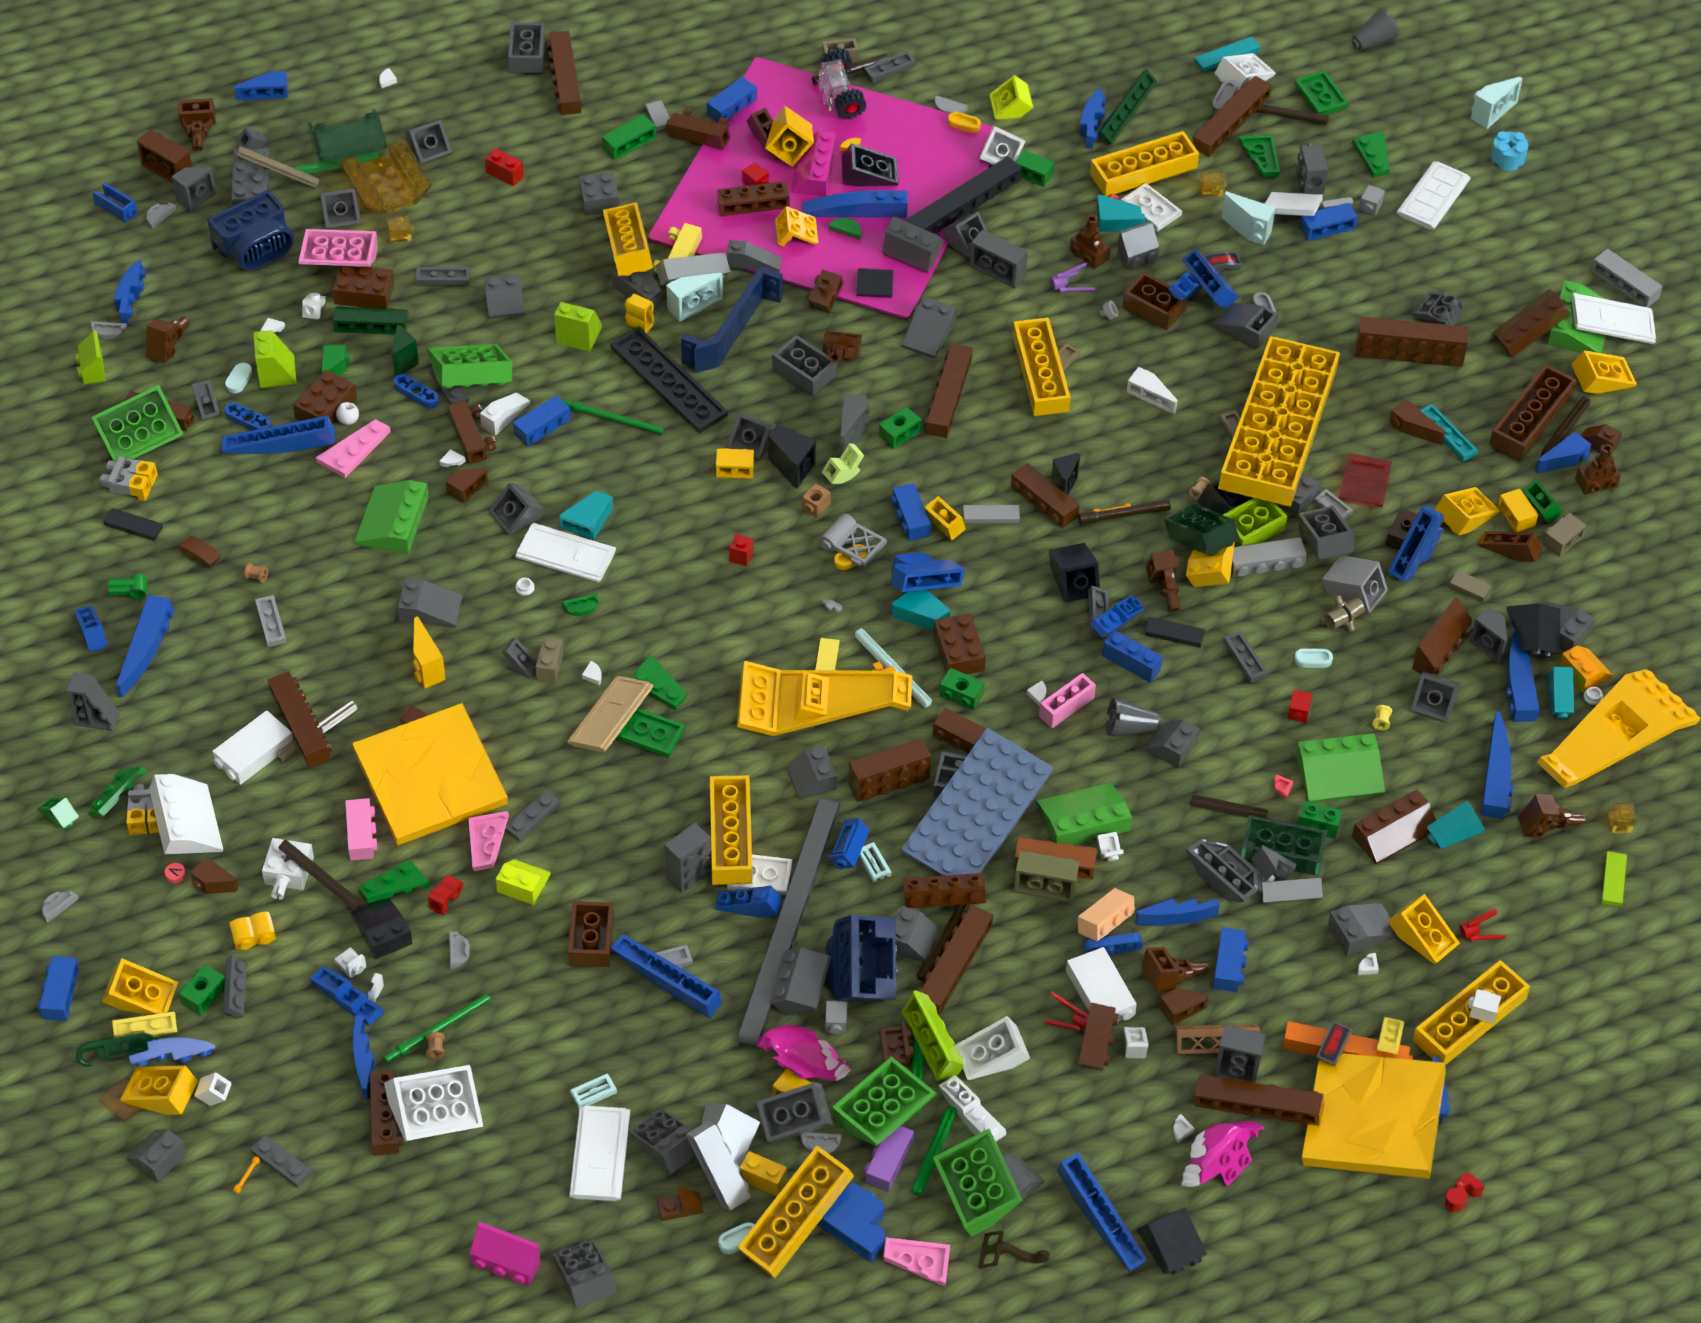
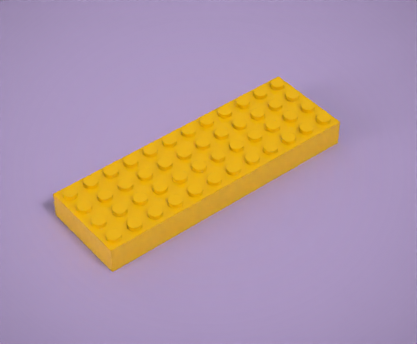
M1273 336L1269 337L1223 465L1218 489L1291 507L1337 370L1340 352Z

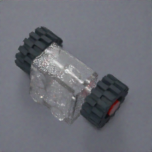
M834 48L832 49L833 51L829 50L827 51L828 54L824 53L823 57H821V70H819L821 81H818L819 90L823 91V102L827 104L829 111L836 109L839 117L852 119V116L855 118L857 114L861 115L865 111V108H867L862 91L859 89L855 91V88H852L850 91V84L846 74L852 70L853 63L849 51H846L844 48L842 50L841 48H838V50Z

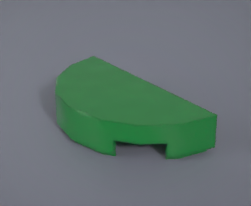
M838 218L828 225L829 230L859 240L861 239V226L853 219Z
M598 593L562 601L561 603L563 609L570 615L585 616L597 608L599 598Z

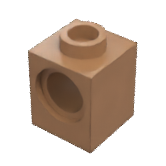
M815 484L802 497V509L818 517L830 505L831 492Z

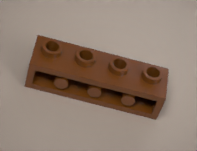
M786 181L717 189L718 206L721 216L780 210L786 206L790 208V195Z
M984 873L903 878L905 907L907 908L986 903Z
M395 1070L370 1072L372 1148L374 1156L399 1154V1145H403L402 1133H399V1126L388 1104L384 1085L385 1082L397 1078Z

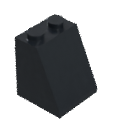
M777 424L767 435L768 460L798 489L816 465V440Z
M1085 543L1049 550L1050 567L1064 603L1089 598L1088 589L1091 586L1100 588L1098 561Z
M1544 604L1507 606V613L1523 651L1530 652V655L1534 656L1540 655L1542 658H1552V654H1560V608Z
M1186 1207L1137 1228V1232L1164 1274L1171 1272L1172 1275H1175L1184 1270L1182 1266L1188 1263L1190 1266H1194L1202 1262L1201 1257L1207 1255Z

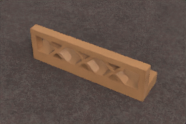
M1257 1024L1228 1025L1260 1032V1027ZM1225 1025L1175 1026L1177 1054L1219 1053V1048L1216 1047L1218 1044L1220 1045ZM1190 1037L1195 1041V1044L1190 1049H1182V1038ZM1205 1037H1212L1216 1041L1211 1048H1204L1200 1042Z

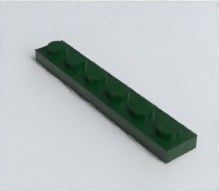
M1148 69L1142 71L1097 134L1107 146L1115 141L1158 82Z

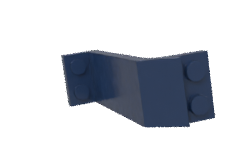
M760 266L712 339L700 340L687 334L682 336V363L695 367V373L719 367L763 298L778 303L782 301L783 274Z

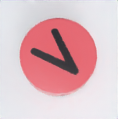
M180 863L169 864L165 869V877L170 883H179L186 876L185 868Z

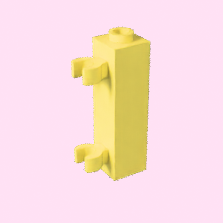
M684 223L681 231L671 227L668 232L671 234L669 239L676 242L668 259L694 256L702 240L701 227ZM655 260L653 264L655 273H657L656 265L660 262L659 260Z

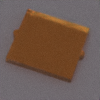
M127 1077L116 1086H112L111 1090L100 1098V1101L124 1122L135 1113H139L141 1109L140 1107L120 1101L130 1081Z

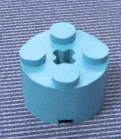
M1499 132L1493 143L1491 152L1492 163H1496L1500 169L1506 171H1514L1519 166H1523L1528 150V142L1525 139V135L1521 132Z

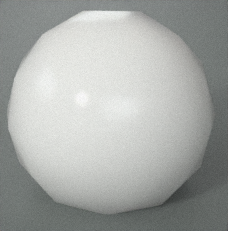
M342 403L336 410V418L344 425L355 423L359 417V410L353 403Z

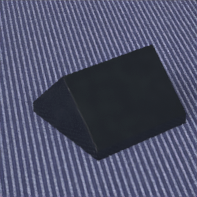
M858 268L857 296L892 298L894 269Z
M1080 453L1053 459L1051 482L1067 495H1069L1078 479Z

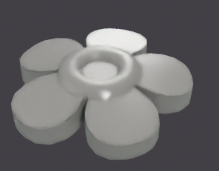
M830 599L822 600V604L828 608L829 612H832V610L841 611L842 605Z

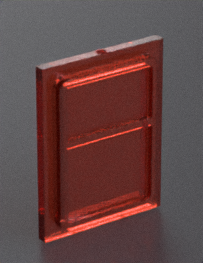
M1348 453L1339 499L1383 508L1392 461Z

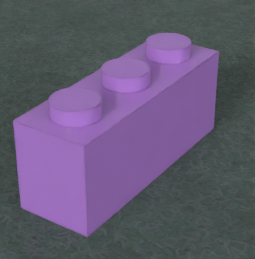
M900 1126L882 1141L879 1146H875L872 1153L873 1159L871 1163L867 1162L863 1172L866 1175V1184L887 1192L890 1191L914 1142L913 1130Z

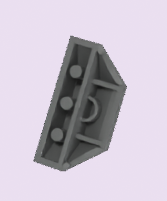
M1200 839L1187 849V853L1198 875L1227 901L1244 902L1258 891L1257 869L1231 846Z

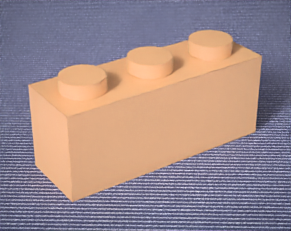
M1114 888L1078 916V933L1098 942L1129 916L1133 915L1135 911L1134 896Z

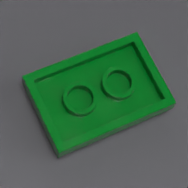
M1325 70L1295 79V86L1315 113L1327 115L1348 108L1349 102Z
M637 708L616 739L669 758L685 730V725Z

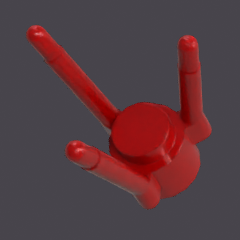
M1494 908L1469 922L1460 924V932L1463 938H1470L1471 942L1506 938L1505 934L1477 936L1480 933L1479 923L1497 915V909Z
M1050 992L1051 996L1075 1012L1072 1018V1022L1075 1024L1044 1020V1023L1073 1029L1077 1032H1080L1081 1028L1086 1030L1089 1013L1078 1009L1054 992Z

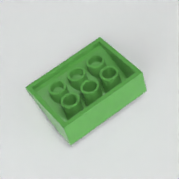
M1564 280L1560 299L1566 304L1570 315L1551 328L1547 345L1581 353L1584 350L1601 353L1606 335L1576 329L1571 299L1573 293L1604 298L1582 284Z
M497 344L427 348L436 380L444 388H452L456 385L470 387L472 384L487 386L488 383L504 385L506 382H512L513 361Z
M160 385L92 416L113 461H117L119 457H125V460L134 459L184 435Z
M407 480L375 486L354 545L409 554L429 498L427 483Z
M1374 733L1298 742L1295 756L1308 802L1313 803L1385 794L1379 748Z
M1111 782L1036 801L1054 843L1076 845L1096 840L1097 835L1112 832L1120 834L1131 830V813L1126 802Z
M891 1056L832 1107L833 1121L847 1133L878 1146L936 1095V1092Z
M990 1129L933 1157L963 1226L971 1237L992 1227L1023 1201Z

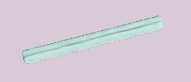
M860 628L855 632V637L885 668L893 666L897 672L905 673L864 629ZM912 680V696L924 708H927L932 704V699Z

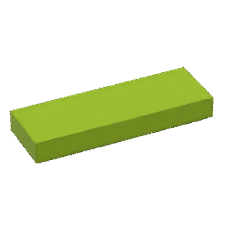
M1607 851L1601 904L1622 907L1627 854Z

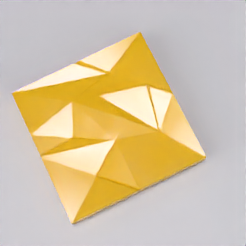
M462 703L352 743L355 756L397 846L508 804V797Z
M1345 1053L1341 1054L1336 1066L1319 1059L1314 1091L1324 1094V1108L1320 1126L1307 1125L1302 1154L1303 1166L1430 1179L1446 1073L1445 1063Z

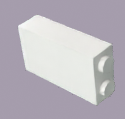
M265 711L214 749L213 762L218 769H223L232 781L235 780L241 785L277 758V752L294 740L293 733L272 714Z
M1104 947L1067 960L1066 973L1088 1012L1092 1002L1116 1007V1013L1119 1014L1118 1021L1128 1020L1135 1015L1137 1004Z

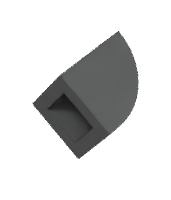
M244 128L236 140L240 146L247 149H261L268 143L260 131Z

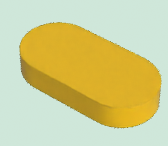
M952 112L948 115V125L952 128L969 133H976L981 128V121L977 117L960 112Z
M857 544L856 548L866 546L862 544ZM868 551L859 552L857 555L864 559L868 555ZM840 552L834 557V565L839 570H848L856 566L849 557Z

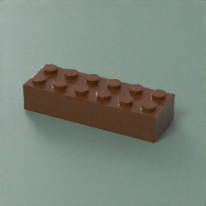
M1360 316L1355 356L1463 367L1468 345V327Z
M1545 364L1492 430L1489 445L1521 461L1571 398L1577 379Z

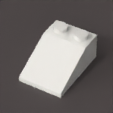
M1252 53L1223 57L1214 74L1219 77L1221 82L1227 80L1236 82L1238 90H1241L1245 83L1255 75L1266 81L1275 76L1276 73Z
M1008 1016L954 1045L958 1054L963 1058V1070L968 1080L1013 1069L1030 1059L1017 1025Z

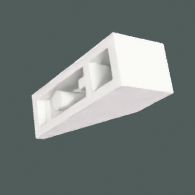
M1138 367L1128 380L1127 393L1175 414L1177 399L1155 374Z
M514 393L492 402L480 413L481 428L496 436L531 403L530 400L518 393Z

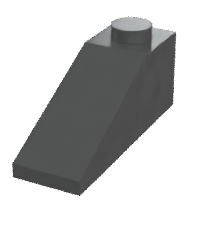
M729 240L727 249L729 267L758 270L761 266L775 272H780L781 256L747 241Z

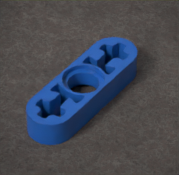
M405 374L395 376L394 388L396 391L426 408L431 409L438 405V394ZM414 389L421 390L417 394L411 392Z
M236 402L228 403L224 408L225 416L228 420L251 431L272 427L268 417ZM247 416L253 417L250 421L243 420Z
M1129 933L1103 937L1098 942L1090 939L1083 946L1085 954L1104 947L1108 955L1137 951L1142 948L1143 943L1140 934Z

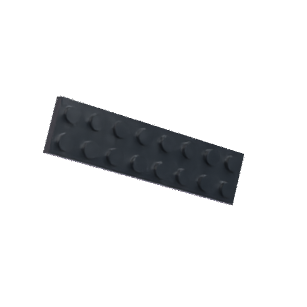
M640 327L610 344L611 349L699 434L728 416V411Z

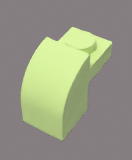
M848 444L840 458H830L822 473L831 484L845 483L859 473L858 465L864 455L855 444Z

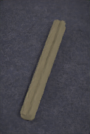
M239 146L237 150V156L313 188H316L319 183V179L252 150Z
M350 700L320 721L317 727H321L325 733L357 710L356 703ZM293 740L277 752V757L281 761L287 760L300 750L296 741Z

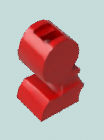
M450 875L445 876L441 884H438L437 888L432 889L428 895V908L444 916L448 909V899L456 900L463 888V882Z
M1470 1172L1461 1174L1455 1187L1449 1189L1446 1194L1445 1208L1450 1212L1463 1210L1468 1200L1467 1193L1471 1197H1479L1482 1195L1485 1185Z

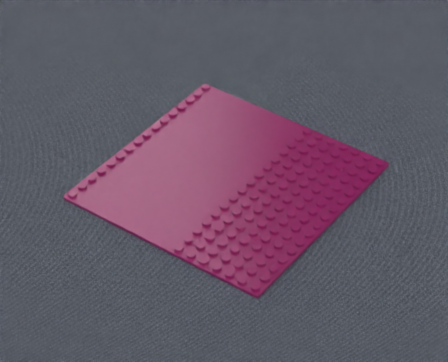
M756 57L744 75L745 79L757 86L756 101L726 122V125L730 126V140L723 149L702 145L649 233L648 239L674 247L676 241L669 239L671 235L668 233L670 228L675 227L681 231L684 223L701 227L702 240L695 252L696 255L725 252L727 257L729 240L747 241L782 257L780 272L778 273L783 274V282L813 290L816 276L820 275L822 269L843 278L844 284L837 297L838 299L903 319H909L949 244L943 230L935 233L940 236L944 243L929 273L882 253L885 231L892 218L815 217L818 243L816 245L793 236L791 241H788L782 247L777 244L775 219L783 209L721 216L718 206L717 189L746 186L742 182V170L754 162L768 171L769 183L786 181L790 195V208L803 213L804 201L823 197L793 193L792 185L797 163L791 167L780 158L775 160L755 138L746 121L751 114L763 108L767 109L772 120H774L775 116L786 106L812 124L813 134L818 131L836 132V149L826 196L869 190L908 191L907 218L990 167L991 163L980 159V156L993 126L981 123V128L976 133L955 129L948 125L949 113L848 83L845 84L849 91L852 88H855V91L856 89L862 91L867 108H865L861 115L857 114L855 118L852 116V119H848V117L843 119V117L841 118L837 114L834 105V98H837L836 95H841V92L844 91L841 81L833 79L814 86L812 76L817 74ZM861 138L860 146L896 157L899 184L897 186H855L843 182L842 154L844 152L840 151V145L848 139ZM838 218L853 219L861 226V239L859 240L829 230L828 225ZM858 268L894 269L892 298L857 296ZM744 269V270L751 271V272H754V273H756V272L758 271V270Z

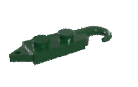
M144 1030L106 1037L82 1044L76 1051V1059L82 1066L89 1067L92 1066V1063L84 1061L82 1057L85 1051L96 1049L97 1054L102 1059L110 1060L148 1051L147 1042L153 1041L152 1038H155V1040L160 1038L145 1033Z

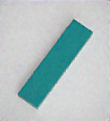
M1253 37L1197 56L1194 62L1204 72L1218 67L1223 57L1254 54L1260 52L1261 46Z
M1433 404L1420 410L1446 431L1444 443L1462 462L1477 455L1478 450Z

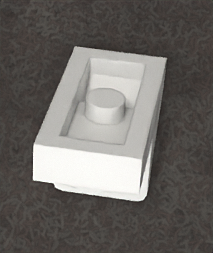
M1124 1027L1125 1058H1146L1148 1040L1145 1027Z

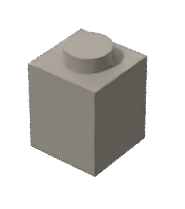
M1368 185L1361 197L1359 210L1375 216L1383 203L1385 190Z
M826 1001L825 1033L834 1035L846 1034L847 1002Z

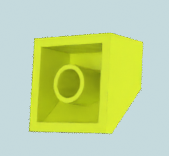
M1015 75L989 94L994 117L997 120L1021 118L1033 108L1028 84Z
M515 859L504 863L496 877L497 892L534 905L550 876V872Z

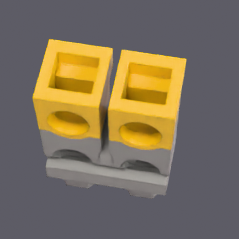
M119 457L117 461H108L106 469L107 473H111V475L102 474L100 483L101 486L109 488L112 494L137 496L138 500L146 501L158 473L154 462L134 459L125 460V457Z
M135 784L132 790L128 791L127 827L129 835L147 834L148 827L150 834L159 833L149 789L144 790V785Z

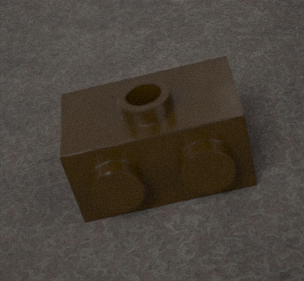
M1400 508L1388 532L1385 545L1399 550L1418 514Z

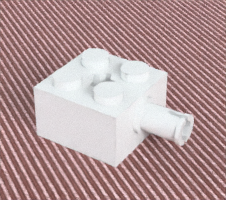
M272 838L262 874L264 884L274 886L271 896L277 899L279 894V900L284 898L286 888L304 890L309 873L278 848L284 840ZM289 841L313 861L312 844Z

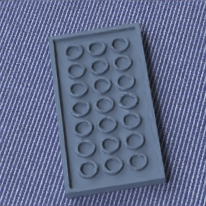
M987 728L904 844L901 852L939 876L982 873L1047 781L1054 767Z

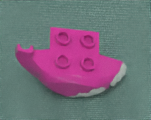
M790 1024L771 1029L760 1037L757 1044L758 1047H762L767 1052L773 1048L779 1055V1057H773L778 1060L777 1064L786 1069L791 1068L795 1071L794 1074L801 1079L816 1077L837 1081L845 1077L851 1070L850 1066L845 1063V1060L837 1056L835 1049L826 1040L817 1039V1032Z
M1240 1121L1219 1123L1205 1129L1197 1135L1191 1145V1164L1185 1167L1181 1186H1200L1221 1173L1228 1187L1252 1161L1246 1146L1250 1136L1257 1137L1259 1130H1264V1127L1257 1122Z

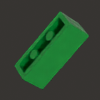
M642 114L603 135L602 149L616 160L655 139L656 126Z

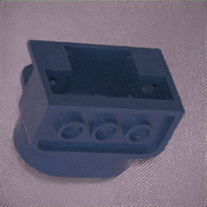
M269 189L207 219L212 249L216 250L219 248V252L223 257L232 256L244 270H257L280 259L293 245L294 235L286 225L284 208Z
M849 915L837 919L833 926V934L828 939L825 954L831 957L826 974V983L835 1000L850 1002L896 1000V975L898 969L896 965L895 918Z

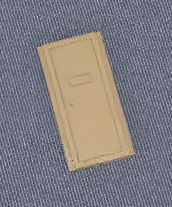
M622 676L615 677L569 738L568 744L592 751L606 752L654 687L653 684Z

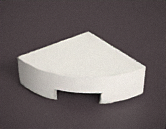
M389 68L381 73L379 78L381 88L397 83L396 77Z
M268 318L261 331L272 330L273 332H280L285 328V323Z
M450 449L440 460V466H459L466 462V459Z
M590 661L582 674V679L600 685L602 679L599 666Z
M1043 681L1027 690V695L1038 706L1046 697V686Z
M1376 953L1368 954L1360 962L1358 975L1378 974L1379 968Z
M378 973L374 974L371 980L374 983L373 988L370 992L368 991V1000L373 1002L376 1001L384 987L383 977Z
M1181 1114L1176 1118L1173 1127V1135L1178 1143L1191 1135L1195 1129Z

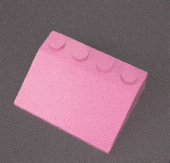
M306 229L299 264L370 267L377 255L376 231Z

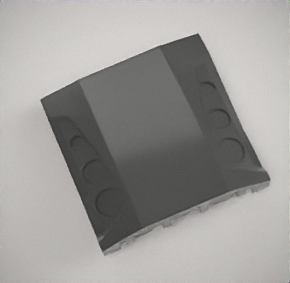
M1430 291L1427 298L1413 314L1416 318L1433 324L1455 326L1462 316L1464 305L1462 300L1456 299L1454 295Z

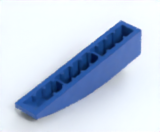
M869 190L823 196L804 201L803 213L813 217L892 218L894 216L896 218H907L908 191Z
M323 416L222 436V452L237 454L283 453L334 444L335 428L329 416Z
M148 595L116 684L119 697L123 698L138 681L155 656L165 632H168L169 620L174 616V606H172L170 598Z
M1514 630L1507 659V687L1505 695L1506 699H1509L1510 702L1508 711L1509 714H1512L1513 722L1537 721L1539 705L1529 654L1527 651L1522 650Z
M1496 711L1492 726L1480 815L1504 819L1506 812H1510L1512 801H1509L1508 797H1512L1514 785H1510L1511 755L1507 732L1500 712Z
M622 934L610 948L611 951L644 977L706 1017L710 1018L722 1004L720 993L717 989L625 934Z
M1076 1153L1062 1161L1056 1171L1092 1226L1121 1263L1130 1272L1147 1262V1258L1080 1154Z

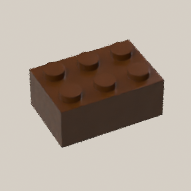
M150 129L137 140L141 165L172 184L173 175L184 168L192 167L190 152L186 148L177 145L173 140L167 139L161 133Z
M340 266L333 287L334 303L345 306L388 309L395 285L393 270L364 266Z
M1143 272L1124 292L1123 307L1168 330L1186 311L1188 297L1182 301L1176 299L1169 290L1170 285Z
M325 370L293 403L295 419L303 421L329 416L332 424H334L338 420L336 418L338 406L345 402L354 403L357 400L355 384Z
M971 613L934 620L933 635L945 672L947 673L950 668L966 675L984 672L986 657Z
M573 901L568 948L569 966L610 967V948L612 947L614 924L613 902Z

